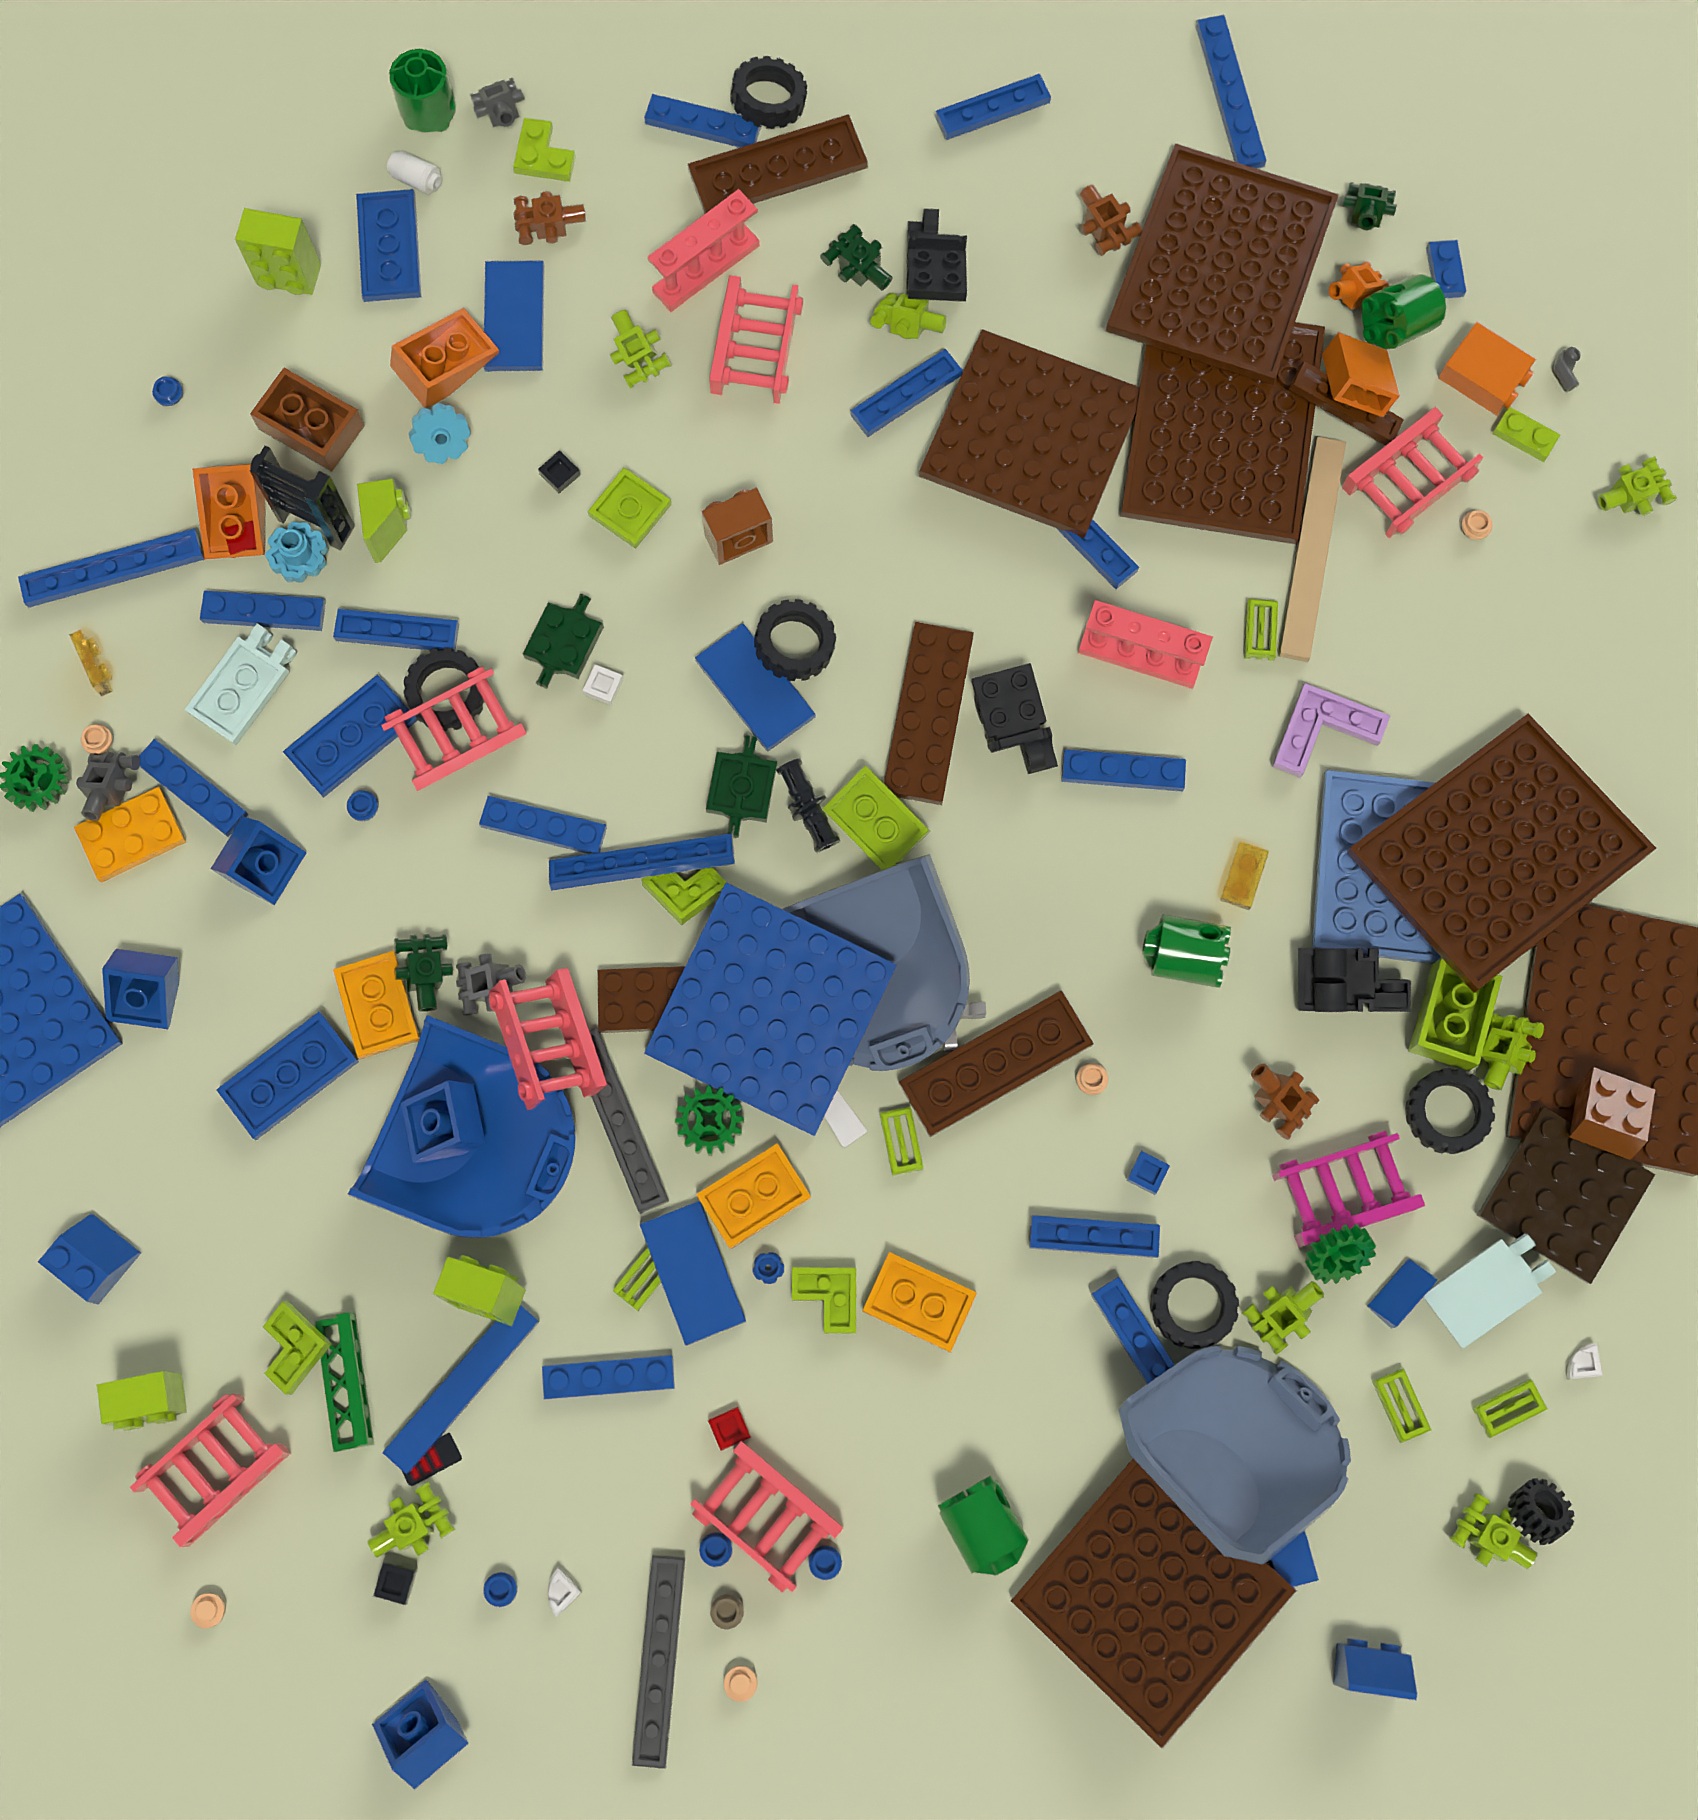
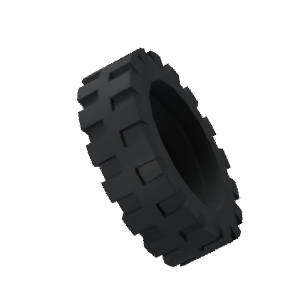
M763 56L761 59H758V57L750 58L749 62H742L740 69L736 68L730 93L731 104H734L735 112L741 114L743 120L753 122L754 126L760 128L761 125L767 126V129H775V126L780 128L787 127L788 123H795L798 116L801 117L807 96L806 80L803 81L804 75L801 71H796V67L790 62L789 64L784 63V60L781 58H776V60L771 59V56ZM760 81L774 82L784 87L790 93L791 98L783 103H764L755 99L747 91V87Z
M795 599V602L783 600L779 605H771L768 612L762 614L755 633L754 647L757 649L756 656L758 660L761 659L763 662L762 666L767 671L769 669L773 671L774 676L781 678V676L786 677L788 681H795L800 678L801 681L809 680L812 675L816 677L822 672L823 668L828 666L835 649L836 633L833 632L835 627L832 620L829 621L827 619L828 615L825 611L816 609L817 605L810 602L808 605L800 599ZM789 621L805 624L818 637L820 644L817 653L809 658L800 660L791 659L780 654L773 646L770 638L773 628L780 623Z
M436 648L430 650V653L425 656L424 654L420 655L417 658V662L409 666V674L405 676L403 683L405 686V690H403L404 697L410 710L424 703L421 697V687L425 679L434 671L442 668H455L467 676L468 673L480 668L472 657H468L465 652L461 650L455 652L452 648H443L440 651ZM476 685L470 687V693L464 702L473 718L476 714L480 715L483 710L482 705L485 702ZM454 709L449 711L433 710L444 731H448L449 728L454 730L462 728V724ZM421 713L415 715L419 722H423L427 726Z
M1443 1068L1439 1071L1431 1072L1419 1080L1411 1089L1410 1097L1406 1101L1405 1110H1408L1406 1121L1407 1124H1411L1413 1136L1415 1138L1419 1137L1422 1141L1421 1144L1426 1148L1431 1147L1435 1149L1434 1152L1441 1154H1458L1477 1146L1491 1132V1123L1495 1120V1113H1493L1492 1109L1495 1106L1494 1100L1488 1095V1087L1485 1084L1482 1085L1479 1082V1078L1474 1074L1468 1075L1466 1070L1463 1069L1452 1070L1451 1068ZM1447 1085L1457 1087L1466 1093L1473 1103L1475 1111L1474 1124L1462 1136L1449 1137L1442 1135L1428 1121L1425 1111L1426 1099L1431 1091L1437 1087Z
M1201 1261L1177 1264L1159 1277L1151 1292L1150 1311L1154 1317L1153 1322L1159 1328L1163 1337L1169 1339L1177 1346L1198 1349L1214 1345L1223 1340L1232 1331L1234 1322L1237 1321L1239 1298L1236 1297V1288L1233 1282L1230 1283L1227 1274L1222 1270L1219 1271L1213 1264L1202 1263ZM1183 1279H1203L1211 1284L1219 1295L1221 1303L1220 1315L1215 1324L1206 1331H1186L1178 1326L1170 1316L1168 1309L1169 1294L1173 1287Z

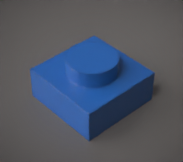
M1141 1151L1126 1181L1156 1195L1170 1165Z

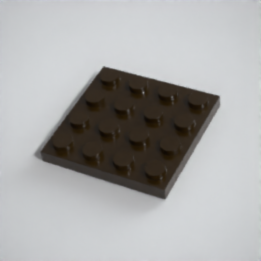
M1540 1107L1476 1216L1514 1239H1518L1523 1234H1528L1536 1244L1531 1248L1533 1251L1587 1284H1592L1656 1174L1633 1160L1570 1138L1572 1123L1549 1109Z

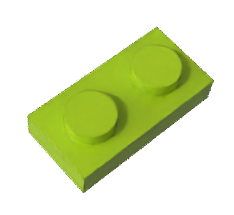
M1512 407L1506 410L1493 432V435L1542 462H1545L1561 435Z

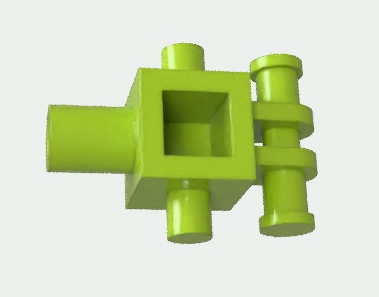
M889 293L875 308L870 323L877 329L882 328L884 324L891 325L890 333L900 335L905 339L918 340L924 329L943 333L947 323V316L928 312L929 300L908 299L907 294L901 293L898 297L895 293Z
M626 309L615 313L611 317L619 336L613 339L618 350L611 353L610 357L615 365L625 361L626 365L630 368H636V371L623 375L630 389L641 381L644 383L648 382V376L653 374L654 377L660 375V370L672 366L666 353L653 360V357L658 355L653 344L661 340L656 329L646 333L645 329L640 325L635 326ZM646 362L647 365L643 367L642 363Z
M1651 457L1642 463L1644 468L1633 471L1629 464L1619 468L1618 471L1621 477L1610 491L1598 496V503L1603 511L1620 506L1624 514L1639 509L1641 515L1645 516L1653 511L1650 504L1658 494L1662 499L1663 506L1674 502L1677 497L1670 489L1672 486L1670 479H1664V476L1667 474L1665 469H1660L1656 462V457Z
M1495 1013L1492 1015L1490 1022L1491 1031L1488 1039L1485 1041L1482 1057L1490 1065L1483 1082L1487 1087L1494 1090H1502L1509 1072L1521 1075L1525 1063H1532L1535 1060L1536 1053L1534 1050H1531L1532 1046L1526 1040L1527 1035H1532L1535 1038H1541L1544 1032L1543 1023H1532L1525 1017L1517 1019L1515 1015L1510 1014L1506 1017Z
M1314 1281L1308 1283L1298 1292L1290 1286L1281 1294L1272 1285L1262 1293L1269 1303L1266 1304L1261 1314L1255 1308L1256 1305L1254 1303L1242 1311L1241 1314L1246 1316L1253 1324L1251 1329L1254 1332L1258 1330L1261 1332V1341L1263 1343L1268 1342L1274 1349L1273 1352L1275 1354L1280 1353L1288 1346V1343L1282 1339L1293 1331L1300 1339L1305 1338L1311 1332L1305 1325V1322L1312 1313L1310 1307L1324 1297L1322 1289Z
M429 1482L415 1490V1493L419 1495L424 1504L421 1507L419 1503H412L406 1507L401 1497L389 1503L394 1515L383 1521L387 1529L367 1540L369 1548L376 1558L396 1546L399 1551L406 1550L412 1546L417 1556L422 1555L429 1550L423 1538L434 1532L431 1527L432 1524L436 1525L440 1532V1538L456 1530L454 1526H451L446 1517L449 1514L447 1509L441 1510L439 1503L442 1500L440 1496L435 1497ZM427 1511H429L431 1517L428 1519L424 1514Z
M1475 1493V1498L1469 1507L1465 1506L1462 1511L1465 1514L1464 1519L1458 1518L1455 1524L1458 1528L1449 1540L1464 1549L1466 1546L1465 1542L1471 1534L1469 1543L1480 1549L1475 1559L1478 1563L1487 1567L1492 1557L1498 1561L1505 1562L1510 1558L1525 1569H1529L1536 1560L1537 1552L1519 1541L1522 1535L1521 1531L1511 1525L1515 1517H1510V1510L1506 1508L1502 1510L1499 1517L1495 1514L1484 1513V1515H1481L1490 1501L1484 1496ZM1476 1522L1479 1523L1477 1528L1474 1527Z

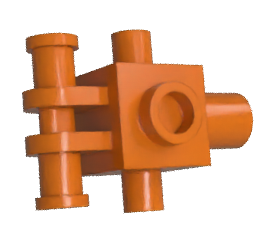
M1369 261L1353 267L1348 263L1340 269L1343 275L1340 281L1330 284L1329 295L1333 300L1341 299L1349 309L1361 308L1362 301L1365 298L1388 287L1389 284L1386 280H1381L1382 275L1379 271H1374L1371 268Z

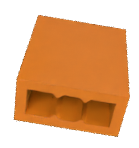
M1476 322L1448 360L1438 379L1497 416L1503 406L1509 409L1519 395L1515 392L1518 385L1524 388L1534 374L1530 368L1536 359Z
M1338 332L1322 353L1333 400L1384 417L1400 396L1388 351Z

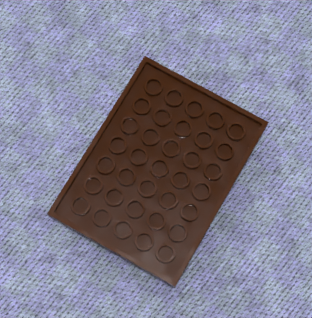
M1175 143L1107 323L1106 332L1274 385L1339 194Z
M1295 322L1274 385L1145 345L1120 517L1296 544L1299 539L1315 404L1292 392L1289 388L1299 366L1304 361L1320 370L1325 327Z
M1528 713L1351 846L1347 853L1472 992L1476 993L1649 856L1656 847Z
M1587 904L1533 947L1523 1017L1528 1018L1532 1023H1543L1544 1032L1541 1038H1535L1532 1035H1527L1526 1040L1532 1046L1531 1050L1535 1051L1536 1057L1532 1063H1525L1521 1075L1515 1073L1506 1137L1521 1140L1540 1107H1545L1572 1123L1578 1086L1595 1067L1655 1089L1648 1141L1631 1160L1645 1167L1692 1177L1697 1176L1698 927Z

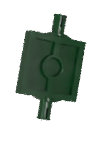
M579 594L573 609L547 603L523 652L525 659L538 663L543 668L536 681L538 686L547 689L554 674H566L579 679L604 628L602 622L591 619L584 614L591 601L588 596Z
M750 736L744 737L742 753L729 754L717 752L706 813L727 817L729 823L726 834L733 833L734 838H739L741 821L753 820L767 823L777 761L761 759L754 755L757 738L754 736L751 738V743Z

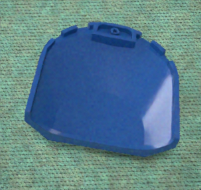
M426 1016L416 1051L372 1152L355 1184L350 1188L348 1195L453 1236L483 1238L513 1231L541 1214L556 1198L569 1175L575 1153V1126L568 1100L563 1090L544 1093L545 1099L532 1110H527L525 1102L521 1100L518 1093V1081L506 1046L433 1017ZM539 1063L534 1064L539 1081L552 1079L550 1073ZM448 1080L473 1084L486 1144L463 1155L412 1163L401 1102Z

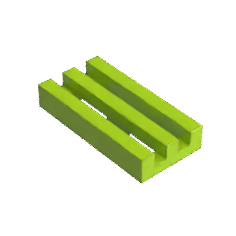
M1248 599L1244 658L1256 657L1257 660H1262L1263 658H1268L1269 661L1275 660L1278 601ZM1254 606L1258 607L1256 649H1252ZM1265 607L1270 608L1268 650H1263Z
M911 1107L880 1113L892 1176L923 1170L924 1167ZM903 1115L906 1116L915 1164L911 1165L909 1164L900 1116ZM888 1118H893L903 1163L901 1167H897Z
M648 1247L613 1289V1292L637 1311L642 1308L661 1284L658 1275L637 1302L632 1299L656 1269L652 1261L627 1294L623 1291L651 1256Z
M1404 1369L1372 1381L1399 1443L1431 1431V1427ZM1399 1378L1420 1428H1415L1396 1386L1395 1379ZM1386 1383L1407 1427L1408 1433H1405L1384 1384Z
M1530 1379L1472 1409L1479 1416V1422L1481 1426H1484L1487 1437L1492 1438L1548 1408L1533 1380ZM1529 1389L1531 1394L1489 1415L1486 1414L1485 1410ZM1535 1400L1537 1406L1495 1427L1492 1426V1421Z

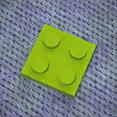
M624 467L588 510V515L636 549L672 503L671 499Z

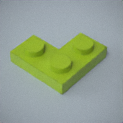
M524 118L513 165L514 174L570 182L575 162V151L549 147L553 131L551 121Z
M712 867L701 869L686 881L677 873L648 876L641 879L642 886L681 926L717 900L725 883H727Z
M792 1267V1301H824V1334H856L857 1268Z
M282 1301L263 1325V1328L283 1347V1350L264 1374L285 1395H292L332 1343L290 1302Z

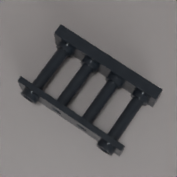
M264 446L260 454H256L252 459L250 473L278 522L284 524L289 514L295 515L320 527L329 545L341 551L355 525L331 477L321 471L318 472L315 479L310 481L281 468L271 448Z

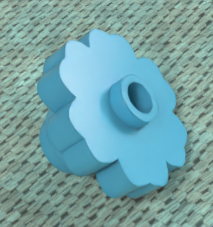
M436 403L432 410L422 408L412 417L413 429L409 431L410 442L415 453H424L427 462L443 464L448 457L458 459L467 450L466 439L470 437L471 432L466 417L463 414H456L453 406Z
M291 522L287 529L277 528L273 535L268 538V544L271 549L266 552L265 556L270 568L274 573L282 574L283 578L288 582L295 581L301 583L305 581L307 575L316 577L326 566V560L323 556L328 552V546L320 531H312L308 523Z

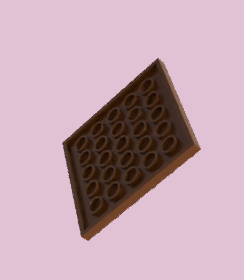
M982 329L920 468L919 477L1059 530H1067L1083 538L1088 532L1134 420L1140 387Z
M1133 1458L1012 1598L1011 1602L1162 1749L1297 1590L1267 1562L1265 1564H1258L1224 1556Z

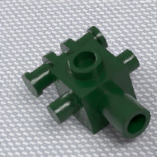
M1350 182L1343 207L1353 208L1351 223L1357 224L1363 230H1371L1374 227L1380 228L1383 214L1395 215L1397 204L1393 203L1396 190L1388 191V188L1379 185L1373 186L1368 183L1355 185L1353 182Z
M852 224L846 233L841 232L837 236L838 242L833 240L829 244V249L825 253L823 252L820 258L827 266H831L837 257L840 259V270L842 271L838 275L843 282L847 283L852 279L861 287L869 280L883 291L889 286L893 277L880 267L881 253L879 251L882 249V245L877 240L868 243L861 237L863 235L861 229L857 225Z
M424 934L423 939H417L416 935H410V939H394L395 954L411 951L405 959V967L394 968L395 980L407 979L408 992L416 991L418 1011L429 1012L437 1009L435 989H440L443 982L442 976L453 975L452 963L441 964L440 952H432L435 949L447 950L446 935L430 937V934Z

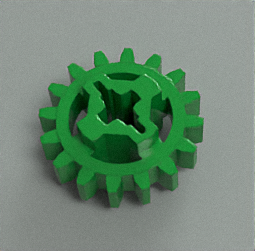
M34 744L32 751H29L25 746H21L20 755L11 752L10 756L13 760L11 762H2V765L7 770L6 772H0V778L5 781L0 784V789L3 792H7L4 797L11 803L14 802V805L19 809L26 806L29 811L34 812L36 805H38L43 810H47L46 802L51 801L57 804L58 800L55 797L57 793L65 795L66 791L61 788V785L69 783L70 780L62 774L69 771V769L62 763L63 758L57 753L54 754V751L46 746L42 751L38 744ZM36 760L48 762L49 765H46L45 763L38 764ZM19 791H22L23 793L29 791L32 796L22 795L19 793Z
M707 1086L706 1093L701 1094L699 1089L696 1088L694 1089L696 1097L692 1099L685 1095L684 1100L687 1106L677 1107V1111L683 1115L675 1119L676 1125L683 1126L677 1134L679 1137H688L684 1142L687 1148L692 1144L696 1145V1154H700L703 1148L707 1149L709 1156L713 1155L714 1148H718L723 1154L725 1153L724 1144L728 1143L734 1147L736 1144L732 1136L742 1135V1130L736 1127L737 1124L744 1123V1117L736 1116L742 1110L741 1105L732 1106L735 1096L731 1094L727 1098L723 1097L724 1089L721 1087L716 1094L712 1092L711 1086ZM704 1101L717 1102L714 1106H703L701 1104ZM728 1111L731 1115L729 1130L723 1125V1118L727 1115ZM692 1112L696 1117V1124L690 1131L688 1121ZM701 1113L710 1118L715 1115L718 1129L710 1124L704 1127L705 1122ZM705 1136H716L718 1138L715 1141H703L702 1139Z
M1345 1224L1340 1231L1331 1228L1329 1233L1319 1235L1321 1241L1310 1244L1312 1251L1306 1252L1305 1255L1308 1260L1305 1263L1316 1281L1321 1279L1324 1284H1327L1332 1279L1335 1284H1338L1343 1277L1348 1281L1351 1279V1276L1361 1274L1360 1268L1362 1266H1370L1371 1262L1368 1258L1376 1256L1373 1250L1376 1248V1244L1366 1228L1360 1229L1355 1224L1349 1229L1347 1224Z

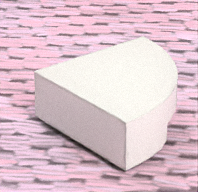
M1597 1343L1586 1345L1577 1350L1568 1363L1567 1380L1603 1376Z
M560 1568L552 1575L548 1588L549 1605L556 1617L582 1593Z

